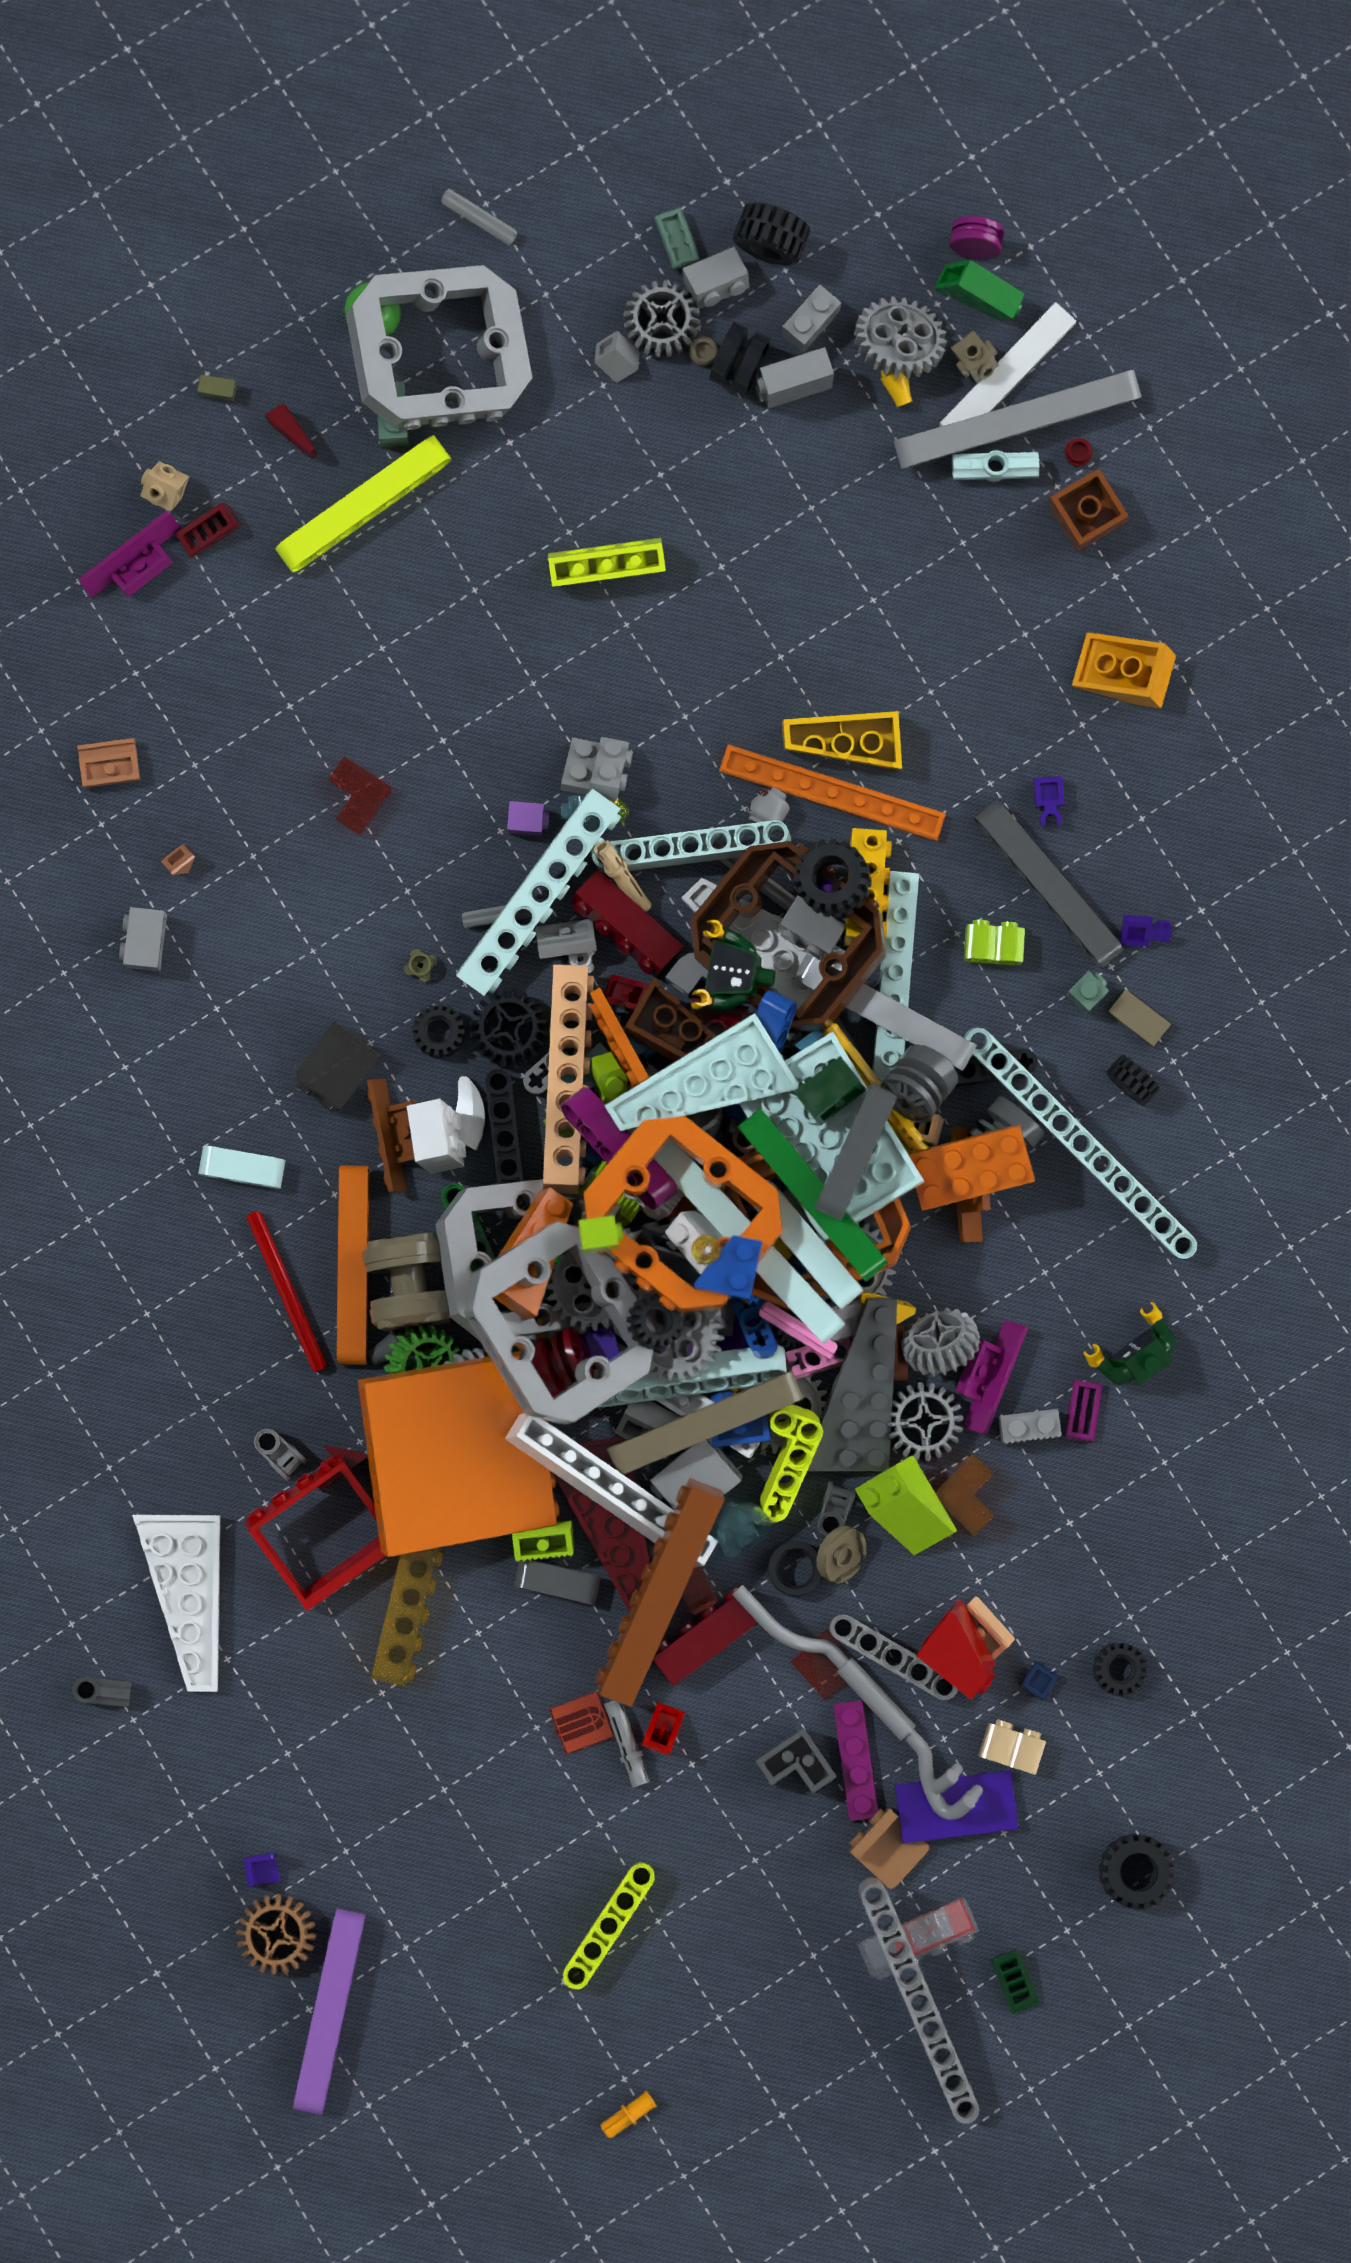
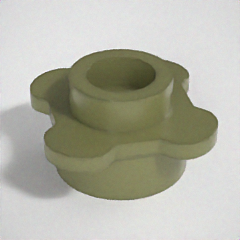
M419 949L412 950L409 963L404 966L405 974L419 977L422 982L429 981L432 967L437 964L436 957L434 955L428 956ZM419 963L423 964L422 968L418 967Z

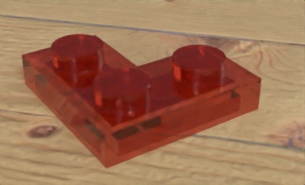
M344 756L328 779L330 783L351 796L336 818V821L361 837L392 791V787Z

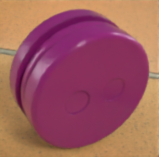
M965 216L953 222L950 248L956 254L978 260L992 259L1000 255L1002 251L1001 243L1004 237V228L1001 224L980 216Z

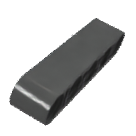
M871 1083L817 1201L815 1210L842 1221L898 1095Z

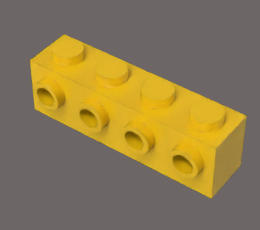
M852 828L850 846H854L860 852L870 869L872 885L868 887L869 896L880 905L877 909L882 915V912H887L889 896L883 894L884 885H889L890 868H885V858L891 857L892 841H886L887 831ZM846 918L845 924L847 926L845 928L844 946H850L862 929ZM883 921L884 936L886 939L887 922Z

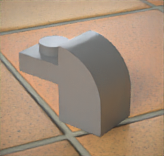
M693 952L683 956L676 962L665 977V981L689 998L702 980L706 982L708 971L696 961Z

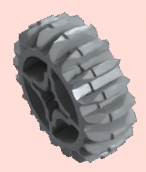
M665 280L661 288H658V283L653 281L651 290L643 284L641 286L643 295L635 291L632 294L635 301H627L626 307L630 311L624 312V318L629 320L624 323V329L632 330L628 334V339H637L635 342L637 349L646 345L644 349L646 355L651 352V349H655V357L657 358L660 357L661 350H666L667 357L672 356V348H675L676 352L681 353L682 345L680 343L689 347L691 345L689 337L697 336V331L693 327L700 326V320L694 318L700 314L699 308H692L695 305L694 298L686 300L689 295L687 289L678 293L679 284L677 283L673 285L672 289H669L668 281ZM659 299L669 300L665 305H657L653 301ZM679 307L682 309L686 319L681 330L673 319ZM642 309L647 311V316L651 319L645 331H643L638 321ZM661 315V318L662 315L667 316V322L663 323L662 321L658 323L657 316ZM662 332L672 336L666 339L654 338L658 333Z
M947 1307L944 1311L939 1312L936 1309L931 1314L925 1312V1316L922 1318L916 1317L915 1324L907 1325L908 1330L903 1332V1340L901 1341L905 1360L913 1367L914 1371H921L923 1375L930 1372L934 1377L940 1372L946 1375L947 1371H957V1367L966 1366L967 1360H973L974 1353L979 1351L980 1335L976 1323L968 1316L967 1312L961 1313L959 1309L951 1312Z
M920 1382L917 1386L918 1392H914L913 1387L909 1385L906 1387L909 1396L906 1397L901 1391L897 1393L901 1403L899 1404L892 1400V1407L896 1408V1411L889 1414L894 1418V1422L888 1423L887 1426L894 1427L895 1432L890 1433V1438L893 1439L897 1436L900 1440L894 1444L895 1449L900 1448L904 1444L906 1446L903 1451L904 1456H907L910 1450H914L916 1461L919 1460L920 1452H924L925 1461H930L931 1451H934L937 1458H941L940 1447H943L946 1452L952 1450L947 1443L948 1440L958 1443L959 1439L953 1436L952 1433L953 1431L957 1433L963 1431L962 1427L955 1426V1422L963 1421V1416H954L953 1412L958 1411L961 1406L959 1404L953 1407L949 1405V1402L953 1401L955 1397L951 1394L945 1400L942 1397L946 1390L944 1387H941L938 1394L933 1393L935 1389L934 1383H930L928 1391H924V1385ZM926 1398L938 1402L947 1415H933L928 1409ZM917 1399L918 1410L916 1416L900 1420L904 1407L910 1401ZM922 1407L924 1414L928 1415L927 1418L939 1420L927 1425L926 1437L925 1431L920 1429L921 1426L918 1427L917 1423L909 1424V1422H915L921 1418L923 1413ZM948 1424L943 1438L938 1443L931 1445L932 1428L937 1425ZM901 1428L916 1429L920 1434L922 1446L908 1440Z

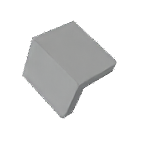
M616 331L596 344L594 363L613 381L619 382L638 370L640 352L619 331Z

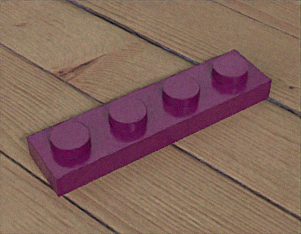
M858 1700L833 1704L849 1821L869 1819L874 1816L878 1808L863 1702Z

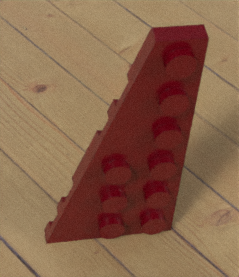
M615 1436L578 1444L615 1469L607 1448L627 1439ZM633 1471L623 1474L635 1483ZM554 1474L620 1597L630 1612L632 1607L630 1606L631 1596L635 1589H640L643 1580H641L643 1569L647 1563L650 1564L645 1536Z

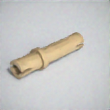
M604 840L599 842L594 847V853L603 863L605 873L614 879L621 891L647 912L651 908L652 903L628 871L624 858L619 857L610 841Z

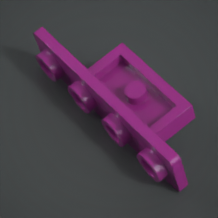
M165 511L144 529L133 535L122 546L110 553L100 563L88 570L78 579L79 583L90 597H94L114 581L123 593L130 597L173 563L160 545L178 532L180 526L169 511Z
M1005 1320L995 1345L979 1339V1351L974 1353L973 1360H967L955 1391L973 1400L963 1425L964 1428L987 1435L1028 1328L1026 1326Z

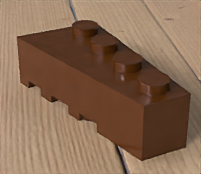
M654 977L626 1024L624 1031L628 1037L674 1062L717 1037L696 1015L689 1012L673 994H670L663 988L661 983Z

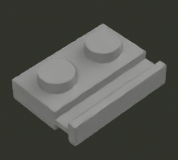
M590 919L535 927L540 959L597 951L593 923Z

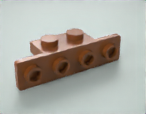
M386 1079L367 1080V1096L372 1105L374 1115L373 1126L377 1131L379 1141L378 1152L383 1161L385 1185L388 1187L389 1193L407 1192L402 1163L415 1160L407 1106L417 1103L416 1101H407L391 1105Z
M952 1127L951 1142L968 1138L967 1133L972 1127ZM990 1193L956 1202L959 1241L961 1243L983 1241L981 1212L991 1210Z

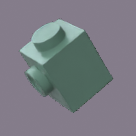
M1088 971L1067 992L1066 996L1087 1015L1109 992L1106 988L1108 983L1098 973L1092 974Z

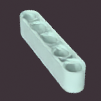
M771 1182L770 1184L778 1190L782 1224L780 1238L840 1309H843L864 1290L774 1183Z

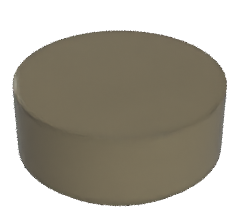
M708 337L696 338L689 348L691 361L700 367H707L713 364L718 354L716 343Z

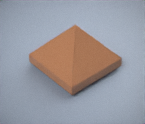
M183 844L162 859L161 862L172 875L184 874L189 872L195 857Z

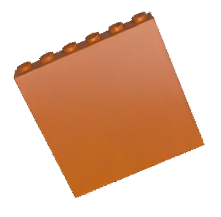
M520 1351L511 1352L515 1359L518 1360L520 1358ZM490 1356L358 1380L380 1549L387 1557L557 1525L556 1516H559V1506L557 1500L553 1499L552 1488H555L556 1485L554 1473L505 1440L518 1416L524 1412Z

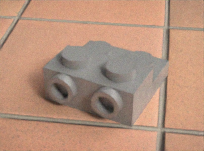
M572 737L560 790L586 795L593 788L608 800L617 801L619 790L625 791L628 774H623L624 768H630L633 751L628 750L629 742L601 737L600 743Z

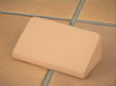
M975 1596L965 1606L993 1659H995L1012 1644L1015 1638L985 1604Z

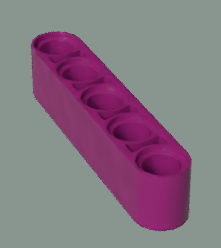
M587 1087L581 1088L560 1106L565 1118L607 1164L632 1135L627 1129L619 1130L604 1103ZM653 1159L646 1168L650 1175L649 1187L638 1198L648 1208L655 1210L676 1194L678 1189L671 1176ZM632 1173L626 1178L631 1186H639L643 1182V1178L637 1173Z

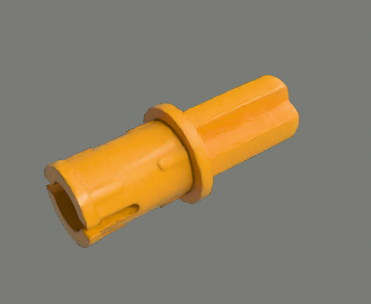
M646 2090L644 2094L627 2106L621 2105L622 2109L601 2123V2129L608 2138H612L630 2124L636 2125V2120L653 2108H656L657 2105Z

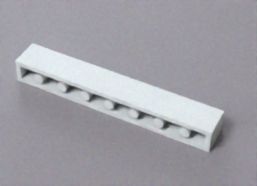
M525 1413L518 1416L505 1440L654 1543H656L659 1537L663 1538L666 1528H664L666 1518L670 1511L674 1512L673 1509L543 1419L527 1416ZM708 1536L695 1567L704 1566L718 1541L712 1536Z

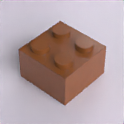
M1100 468L1052 495L1047 504L1076 552L1081 551L1126 524L1129 517Z

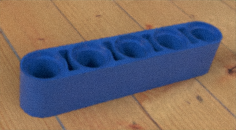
M769 990L763 996L756 1015L777 1050L782 1054L796 1012L797 1003ZM739 1103L725 1107V1116L739 1123L748 1118Z

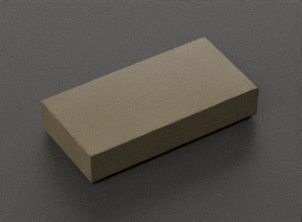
M1126 989L1107 1012L1152 1048L1171 1025V1023Z

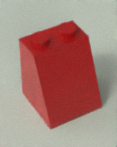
M958 1598L923 1641L916 1657L972 1700L977 1693L982 1696L991 1685V1681L995 1677L992 1671L996 1663L964 1602Z

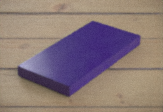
M1011 1770L959 1776L958 1781L941 1793L948 1805H954L974 1785H980L983 1788V1793L975 1807L956 1820H946L934 1812L923 1791L921 1781L895 1784L902 1844L1019 1829Z

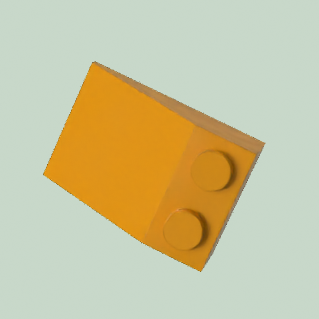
M1087 632L1072 686L1130 704L1161 709L1176 655L1165 643Z

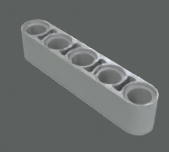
M838 1615L831 1620L829 1631L836 1640L938 1699L949 1700L956 1695L958 1689L953 1685L949 1694L940 1695L936 1690V1684L943 1677L916 1657L914 1653L848 1615ZM840 1619L847 1620L851 1625L850 1633L846 1636H839L835 1631V1624ZM865 1634H871L876 1639V1646L871 1651H865L860 1646V1640ZM890 1649H897L901 1653V1661L895 1666L889 1665L885 1660V1655ZM920 1663L925 1666L927 1674L924 1679L917 1681L911 1676V1668L915 1664Z

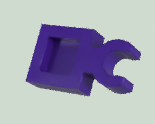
M1063 776L1034 778L1035 808L1044 809L1039 820L1040 826L1045 827L1046 817L1053 816L1056 819V827H1059L1062 823V816L1056 807L1065 805Z

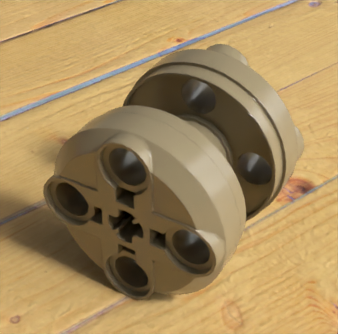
M421 1233L367 1242V1247L362 1252L366 1273H390L393 1296L370 1302L371 1323L379 1330L394 1331L413 1328L419 1324L426 1326L451 1322L446 1291H427L425 1268L442 1265L437 1234Z

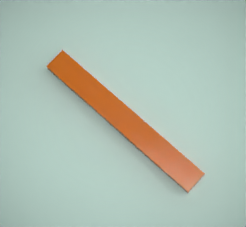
M729 744L719 769L721 774L768 789L775 787L784 794L935 842L938 840L946 813Z

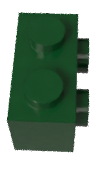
M841 1056L827 1061L822 1066L820 1072L813 1077L810 1076L802 1080L798 1085V1089L794 1091L820 1126L867 1091Z

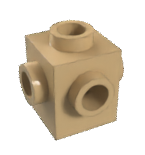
M159 461L152 470L148 468L143 474L141 484L144 486L140 496L149 500L152 504L171 512L182 499L189 476L176 470L171 465Z

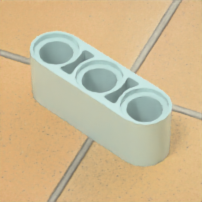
M203 1146L198 1175L281 1189L286 1160L230 1149Z

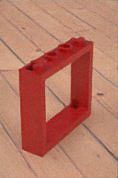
M340 1454L335 1458L331 1456L325 1459L319 1465L320 1469L311 1475L307 1473L301 1476L295 1482L296 1486L287 1492L283 1490L277 1493L271 1499L272 1503L263 1509L260 1507L253 1510L247 1516L248 1520L244 1522L251 1536L306 1611H309L386 1556L381 1552L378 1536L310 1586L303 1589L259 1529L339 1471L342 1472L376 1519L373 1499Z

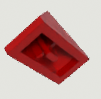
M658 1702L642 1746L669 1756L685 1712Z

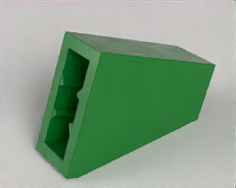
M972 260L946 264L934 287V290L999 321L1013 319L1021 310V300L1024 296L1023 292Z

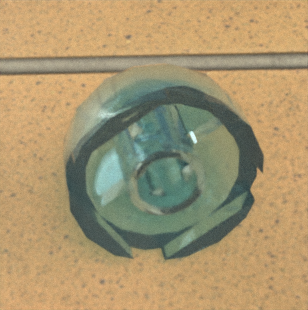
M731 1502L721 1509L722 1514L718 1517L714 1527L717 1543L724 1555L735 1557L742 1554L739 1549L749 1544L751 1550L763 1542L771 1534L773 1529L770 1525H774V1523L763 1511L762 1507L752 1502H740L737 1504L736 1502Z

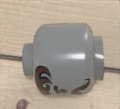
M772 787L770 791L760 789L747 807V812L750 815L749 821L752 823L773 820L783 822L790 810V806L785 801L787 795L775 787Z

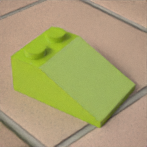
M913 1455L855 1488L869 1515L913 1555L920 1553L957 1531Z

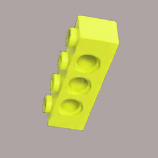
M661 538L548 553L552 587L666 571Z

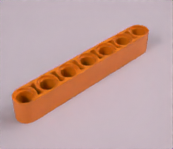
M369 1165L339 1166L337 1365H367L369 1274L366 1273L362 1252L367 1247V1242H369Z

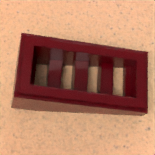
M282 403L265 415L269 424L311 459L316 457L317 453L314 446L286 404Z
M221 502L178 531L176 536L189 557L193 558L231 535L242 526L229 505ZM220 514L223 515L226 522L228 523L226 527H224L223 523L218 517ZM209 521H213L218 529L217 533H214L208 523ZM201 526L209 537L206 540L198 530ZM191 532L199 543L196 547L188 536Z

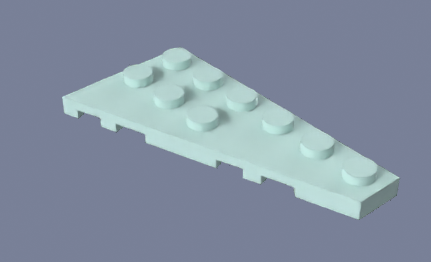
M754 1013L606 1104L605 1107L619 1130L622 1131L639 1127L643 1120L695 1114L798 1089L799 1084Z

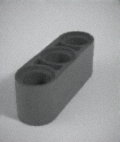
M526 1559L525 1561L520 1560L518 1562L513 1586L595 1606L602 1577Z

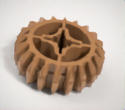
M281 1894L276 1895L275 1903H272L271 1897L266 1895L264 1896L265 1906H262L259 1900H255L253 1903L257 1911L254 1912L251 1908L247 1907L245 1913L251 1918L249 1920L246 1918L239 1919V1923L245 1925L246 1929H238L236 1934L245 1936L246 1940H241L237 1944L238 1947L248 1946V1950L242 1953L243 1958L248 1957L250 1954L255 1957L251 1960L250 1966L253 1967L258 1961H261L260 1972H265L267 1965H271V1974L276 1975L278 1966L281 1965L283 1973L286 1974L289 1972L287 1963L290 1962L295 1969L299 1968L300 1965L296 1958L299 1957L303 1961L308 1959L303 1949L308 1951L314 1949V1946L306 1941L307 1939L312 1940L316 1938L315 1933H307V1929L315 1927V1922L305 1923L304 1919L308 1918L311 1913L306 1911L301 1915L298 1912L303 1907L302 1902H299L295 1908L291 1907L293 1897L289 1896L286 1903L283 1904ZM281 1910L274 1924L269 1925L256 1922L258 1917L264 1912ZM289 1914L299 1925L300 1938L295 1937V1935L287 1930L286 1923ZM282 1920L280 1928L283 1930L281 1933H284L285 1938H279L271 1948L273 1940H271L270 1937L272 1936H269L268 1930L276 1929ZM253 1930L263 1935L266 1939L267 1944L264 1954L258 1950L254 1943ZM280 1944L297 1947L294 1953L287 1957L272 1958Z

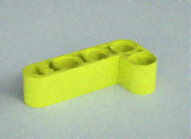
M794 1404L768 1414L771 1429L778 1435L786 1437L760 1496L763 1514L771 1522H779L787 1517L823 1435L822 1425L816 1413ZM779 1414L788 1415V1418L783 1422L775 1421L776 1416ZM812 1423L815 1425L811 1431L805 1432L801 1430L806 1424ZM801 1449L804 1451L799 1457L790 1456L794 1450ZM785 1475L792 1476L788 1483L779 1482L780 1478Z

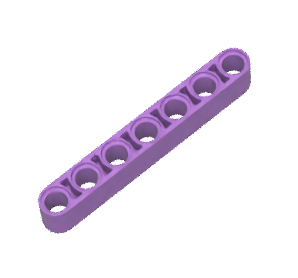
M336 1909L293 2110L322 2116L366 1914Z

